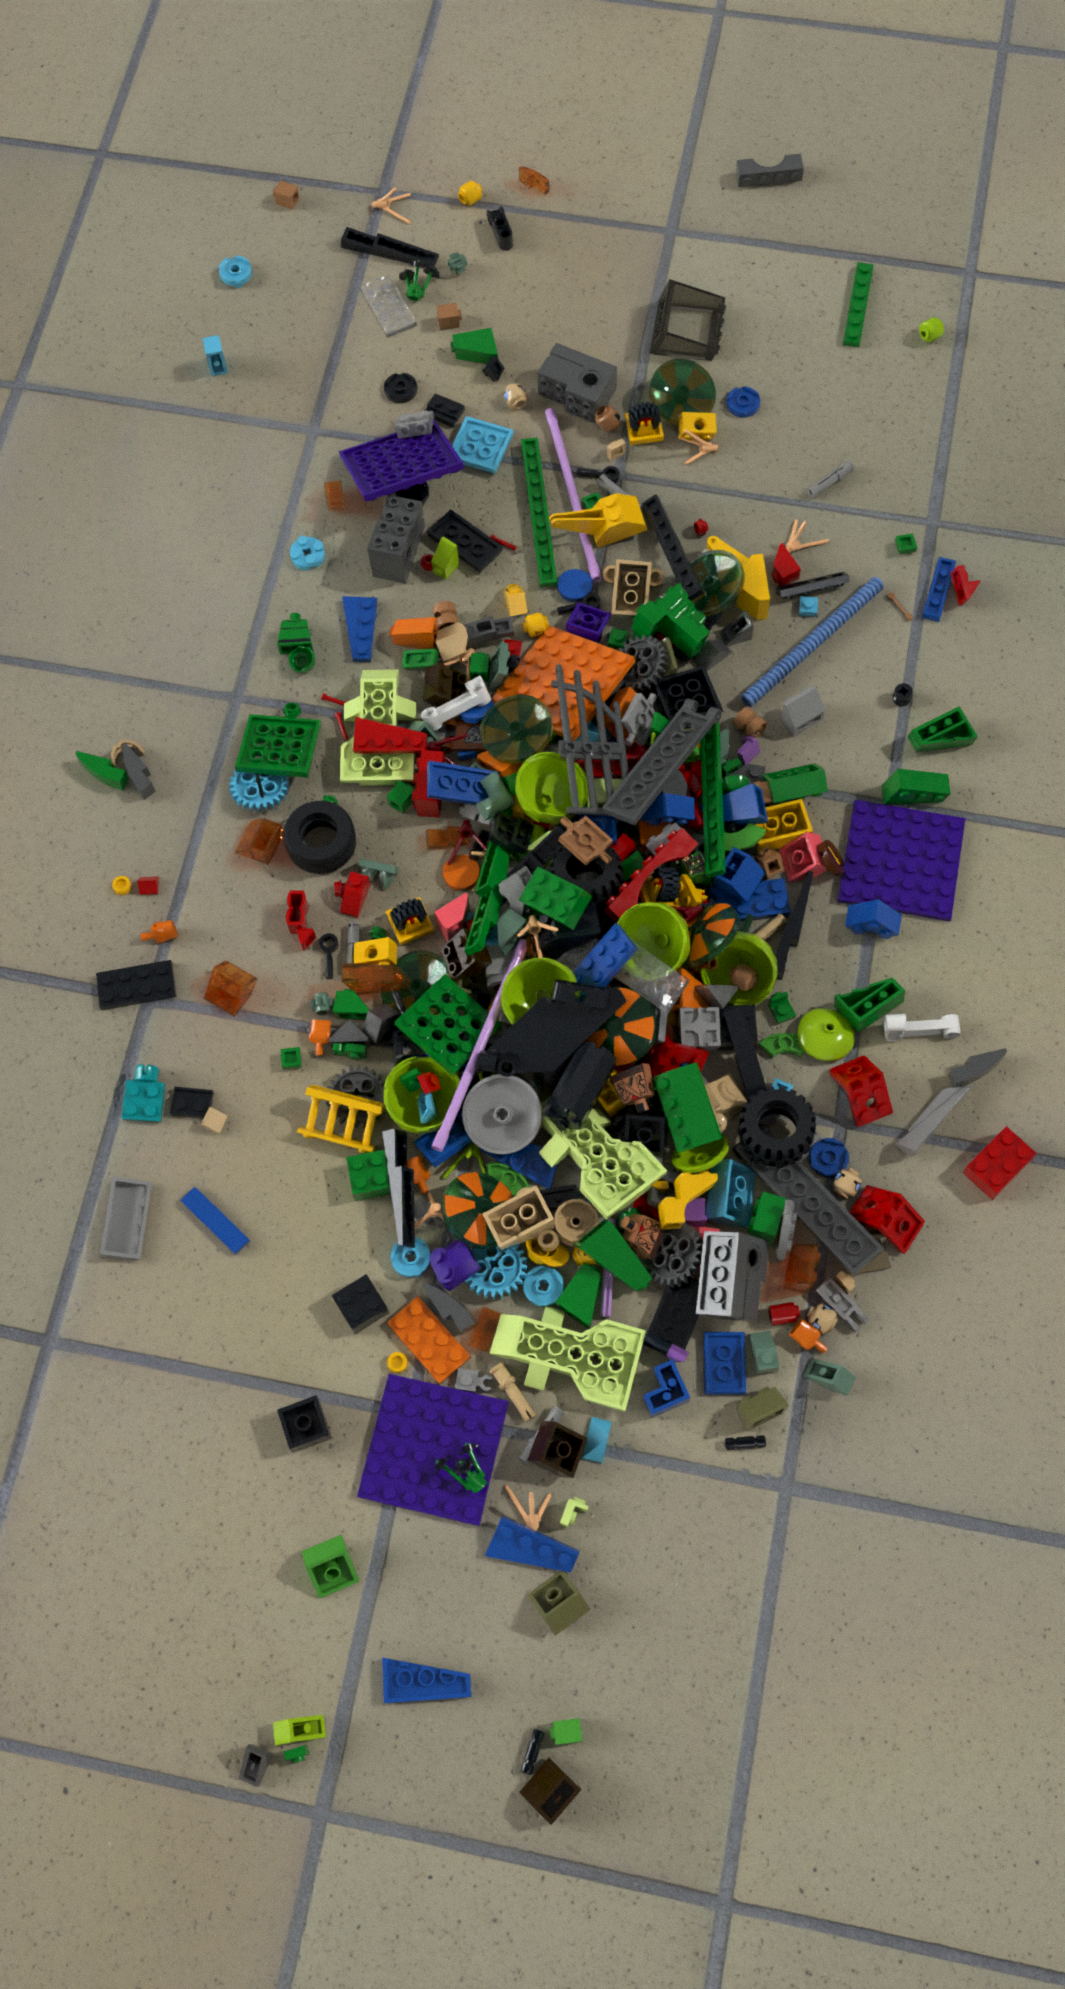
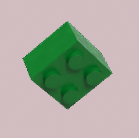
M385 1150L346 1157L352 1195L355 1201L391 1194Z
M762 1192L761 1198L757 1197L752 1213L756 1216H751L747 1231L751 1233L750 1236L769 1241V1245L773 1246L786 1198L767 1192Z

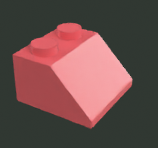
M805 832L778 849L783 859V865L789 882L805 880L809 871L813 872V878L828 870L822 860V856H824L823 851H819V844L822 842L820 835Z
M467 893L462 894L434 912L437 928L447 942L465 927L468 912H470Z

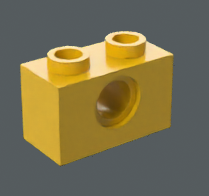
M682 412L678 418L679 438L687 441L694 440L684 432L687 429L704 441L713 439L717 433L716 413ZM694 425H698L701 430L696 429Z
M389 937L354 943V964L365 972L372 971L375 968L387 969L390 966L397 965V943Z

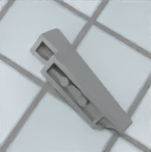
M971 1086L944 1088L908 1130V1134L898 1141L896 1145L913 1157L966 1095Z

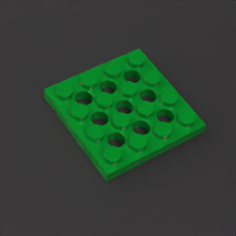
M249 714L235 764L236 772L308 778L321 728V720ZM291 759H297L295 762H290Z
M444 974L395 1021L394 1025L451 1076H454L470 1059L489 1013ZM442 997H448L451 1003L443 1002ZM434 1008L439 1014L433 1015L429 1009ZM456 1010H463L465 1016L458 1015ZM423 1020L427 1026L421 1027L417 1021ZM496 1020V1023H495V1025H494V1027H493V1030H492V1032H491V1035H490L489 1039H490V1038L501 1028V1026H502V1024L499 1023V1021H497V1020ZM444 1021L451 1022L453 1028L446 1027ZM471 1022L477 1023L480 1029H474L471 1026ZM432 1033L439 1034L441 1040L434 1039ZM459 1034L466 1035L468 1041H462L459 1038ZM446 1047H454L456 1053H450Z

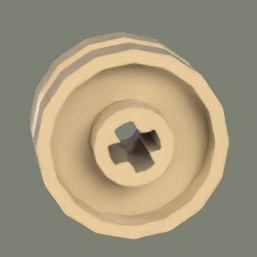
M582 1199L565 1201L558 1207L554 1217V1231L562 1245L570 1249H574V1243L598 1225V1215L595 1208L589 1202Z

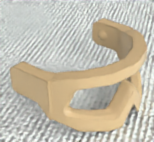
M121 740L118 745H114L112 748V764L115 768L121 769L117 765L116 760L123 751L122 744L124 743L131 744L128 745L131 749H137L143 755L146 754L145 750L132 740Z

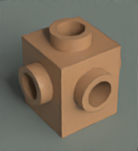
M771 848L763 849L754 856L757 864L765 871L764 876L767 878L785 871L780 853Z

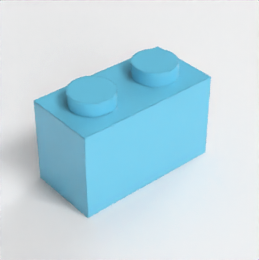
M219 335L202 338L211 376L228 373Z

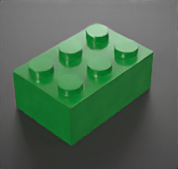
M816 763L762 774L763 782L767 781L773 803L775 804L786 803V800L804 799V796L809 795L817 797L821 796L823 792L828 791L825 769Z
M537 866L519 901L527 907L574 930L592 896L584 889Z

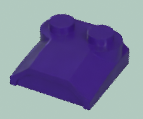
M578 602L566 623V630L571 634L598 643L601 641L602 633L611 617V612Z
M464 1236L445 1248H436L430 1255V1263L438 1280L448 1291H452L482 1269Z

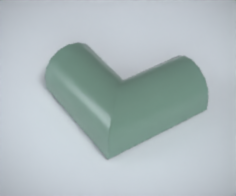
M497 772L488 775L480 782L489 798L476 804L485 821L496 816L499 811L504 812L515 806L516 802Z

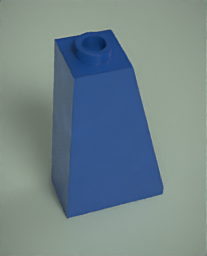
M751 783L723 795L724 828L728 827L727 824L732 822L739 826H745L748 823L755 825L768 822L762 789ZM701 804L699 806L703 812V804Z

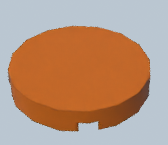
M456 855L451 865H448L449 860L446 861L443 866V877L445 883L450 888L457 891L468 890L477 883L480 869L478 863L470 860L469 856Z

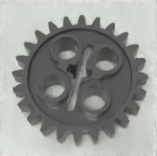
M645 635L642 638L636 636L635 641L630 638V644L624 642L625 648L618 649L620 652L631 656L634 655L636 661L623 677L622 688L630 686L636 692L638 689L643 692L645 686L650 689L651 683L656 685V679H662L660 673H666L663 667L668 666L665 662L669 659L666 655L667 650L657 638L654 639L651 635L648 638Z
M359 1065L356 1070H353L350 1066L349 1072L342 1069L343 1075L340 1076L336 1073L337 1080H330L333 1086H327L329 1089L355 1096L360 1094L359 1097L384 1103L385 1080H381V1074L375 1076L374 1069L368 1072L367 1066L363 1071ZM346 1085H353L350 1090H344ZM365 1085H372L370 1090H363ZM326 1101L327 1106L330 1107L331 1104H329V1101ZM342 1104L338 1106L336 1119L339 1118L340 1124L345 1121L347 1123L350 1110L342 1108ZM361 1109L357 1111L355 1128L358 1127L359 1123L365 1127V1122L368 1118L367 1111Z
M684 1223L681 1228L666 1229L655 1259H646L644 1263L649 1265L646 1270L650 1272V1276L654 1281L665 1287L668 1285L674 1288L675 1284L681 1287L682 1281L688 1284L689 1276L693 1279L695 1278L694 1271L700 1272L698 1265H701L703 1238L700 1237L701 1233L694 1227Z

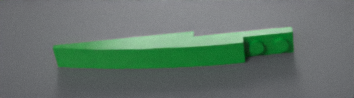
M510 808L503 813L512 818L513 810ZM489 841L475 893L480 898L464 950L469 956L482 951L485 947V940L489 929L497 925L503 900L498 884L507 878L510 850Z

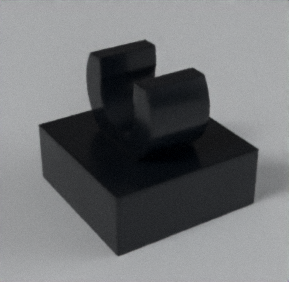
M492 356L482 372L485 376H489L492 381H498L505 368L497 356Z

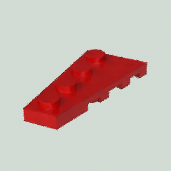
M356 717L353 752L354 754L421 753V750H427L428 736L423 732Z

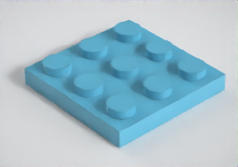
M466 416L452 446L464 465L496 474L514 435V430Z

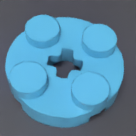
M242 256L224 259L219 265L220 279L227 285L241 288L252 276L250 262Z
M298 537L297 541L290 548V557L293 564L302 570H311V567L316 566L317 568L325 559L323 543L313 537ZM310 551L311 554L305 556L304 552Z
M415 1237V1248L402 1247L397 1242L391 1250L390 1258L393 1268L399 1275L413 1278L422 1276L429 1268L431 1254L427 1244L422 1239ZM413 1252L416 1259L408 1262L405 1256Z
M537 1266L527 1273L523 1290L528 1301L536 1307H549L554 1305L562 1294L564 1283L562 1276L556 1269ZM543 1281L544 1284H549L547 1291L538 1289L540 1282Z

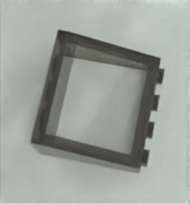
M669 279L658 300L650 353L660 356L712 361L714 356L718 355L720 351V345L718 344L723 332H721V328L725 320L722 318L726 311V305H724L725 297ZM671 308L712 312L707 345L667 332Z

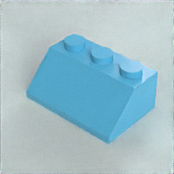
M724 1159L711 1168L710 1173H717L718 1180L708 1190L707 1220L719 1225L748 1228L751 1220L755 1173L750 1167L732 1159Z

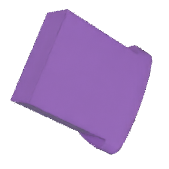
M744 736L740 740L743 746L737 751V755L742 765L749 764L760 752L757 739L751 736Z
M696 1198L685 1207V1223L692 1227H704L707 1222L705 1198Z

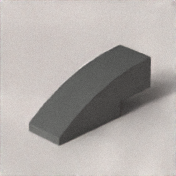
M124 743L122 744L123 757L128 774L136 790L145 800L156 792L152 782L147 778L151 774L143 761Z
M1006 1048L970 1056L966 1060L965 1066L952 1068L949 1073L952 1087L966 1086L988 1074L1004 1058L1007 1053Z
M428 1283L422 1285L442 1318L445 1320L453 1318L461 1332L467 1333L479 1324L472 1312L453 1295Z

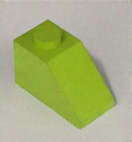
M445 537L441 538L431 560L432 570L435 575L447 579L459 566L457 545Z
M324 1715L291 1718L273 1722L275 1746L326 1738Z

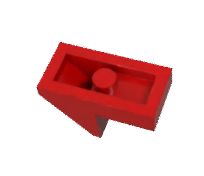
M960 565L950 574L959 606H963L971 598L981 580L968 581V573L965 570V566Z

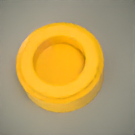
M118 876L113 880L112 888L116 894L126 895L131 891L132 884L126 876Z
M394 1352L388 1357L387 1366L391 1372L400 1374L407 1369L408 1360L403 1353Z

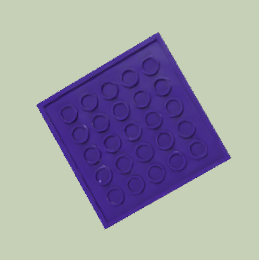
M435 420L433 421L431 434L398 439L396 432L339 451L341 460L365 502L374 501L378 497L391 495L396 491L406 490L411 486L424 484L431 479H439L443 475L457 473L459 470L464 469L463 461Z
M854 800L843 866L844 873L841 877L837 902L853 905L879 899L898 913L950 922L952 919L966 818Z
M388 1374L357 1497L480 1527L509 1401ZM471 1442L474 1445L479 1443V1446L472 1451L481 1470L486 1475L484 1479L487 1482L486 1486L475 1494L471 1489L467 1491L459 1481L444 1469H441L437 1475L434 1474L437 1470L434 1467L437 1464L436 1461L440 1460L441 1457L446 1459L448 1455L450 1456L445 1465L451 1470L456 1467V1463L460 1459L469 1457L468 1452L460 1456L458 1453L463 1451L461 1447L465 1446V1443ZM474 1464L470 1468L471 1472L476 1471ZM462 1473L461 1475H459L467 1482V1480L465 1479L467 1476L466 1473Z

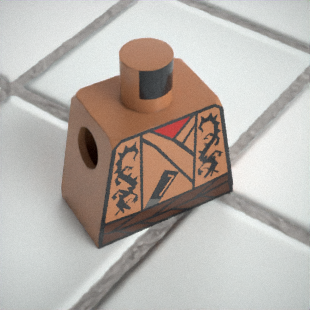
M642 1063L609 1077L624 1105L635 1104L638 1114L649 1110L646 1099L655 1096L649 1064Z
M632 1214L630 1218L624 1217L620 1224L625 1229L622 1236L640 1258L654 1260L666 1229L661 1230L660 1221L645 1215Z

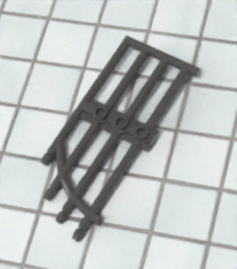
M558 664L555 669L557 681L552 680L551 687L558 688L564 740H559L558 749L560 758H566L572 807L566 808V814L610 816L603 813L602 808L597 807L592 760H602L608 801L613 794L609 760L620 761L622 782L629 774L620 705L618 702H613L612 711L602 701L598 681H593V694L584 689L579 670L574 671L575 685L565 683L563 668ZM565 690L576 693L582 741H571ZM584 697L595 703L599 742H589ZM603 712L615 724L617 743L607 742ZM574 759H584L590 808L579 807Z

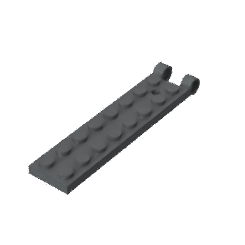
M689 698L686 699L673 719L602 807L603 813L636 825L712 725L720 721L722 711L711 707L707 714L703 716L696 713L698 702Z
M761 1124L759 1126L765 1135L778 1139L766 1125ZM741 1142L732 1148L734 1154L740 1160H743L775 1195L794 1202V1212L798 1213L797 1218L852 1276L856 1275L884 1251V1248L800 1161L793 1159V1164L790 1165L781 1163V1167H775V1165L768 1166L763 1164L764 1161L761 1159L759 1161L754 1160L752 1153L750 1155L747 1154L745 1146L741 1145Z

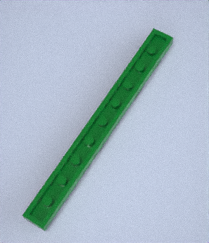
M538 437L521 439L540 588L557 586Z
M720 721L717 724L714 723L701 740L705 875L708 878L726 873Z

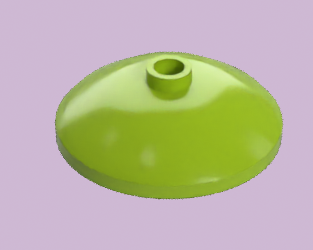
M818 1008L809 1011L802 1017L797 1028L798 1041L803 1050L811 1057L820 1061L833 1062L847 1056L854 1046V1028L840 1012L833 1009Z
M722 1134L723 1139L678 1153L675 1148L671 1157L674 1167L684 1173H700L715 1167L724 1159L729 1150L727 1137Z

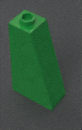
M604 1219L574 1243L577 1249L632 1290L641 1291L652 1280L650 1274L610 1220Z

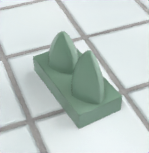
M361 858L359 861L361 874L368 876L369 881L375 877L377 870H379L378 878L382 890L387 889L393 882L395 874L399 873L400 867Z

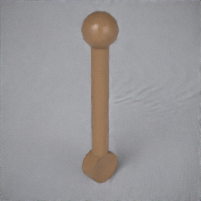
M888 593L887 598L899 607L908 621H911L913 615L909 614L896 600L894 593Z

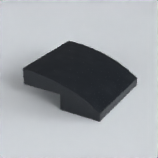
M499 811L495 816L488 840L508 850L526 853L534 825L520 816L514 820Z

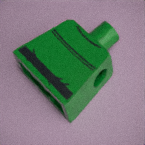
M291 613L290 620H283L281 622L277 642L280 655L290 654L298 646L310 647L314 653L307 620L301 619L299 613Z

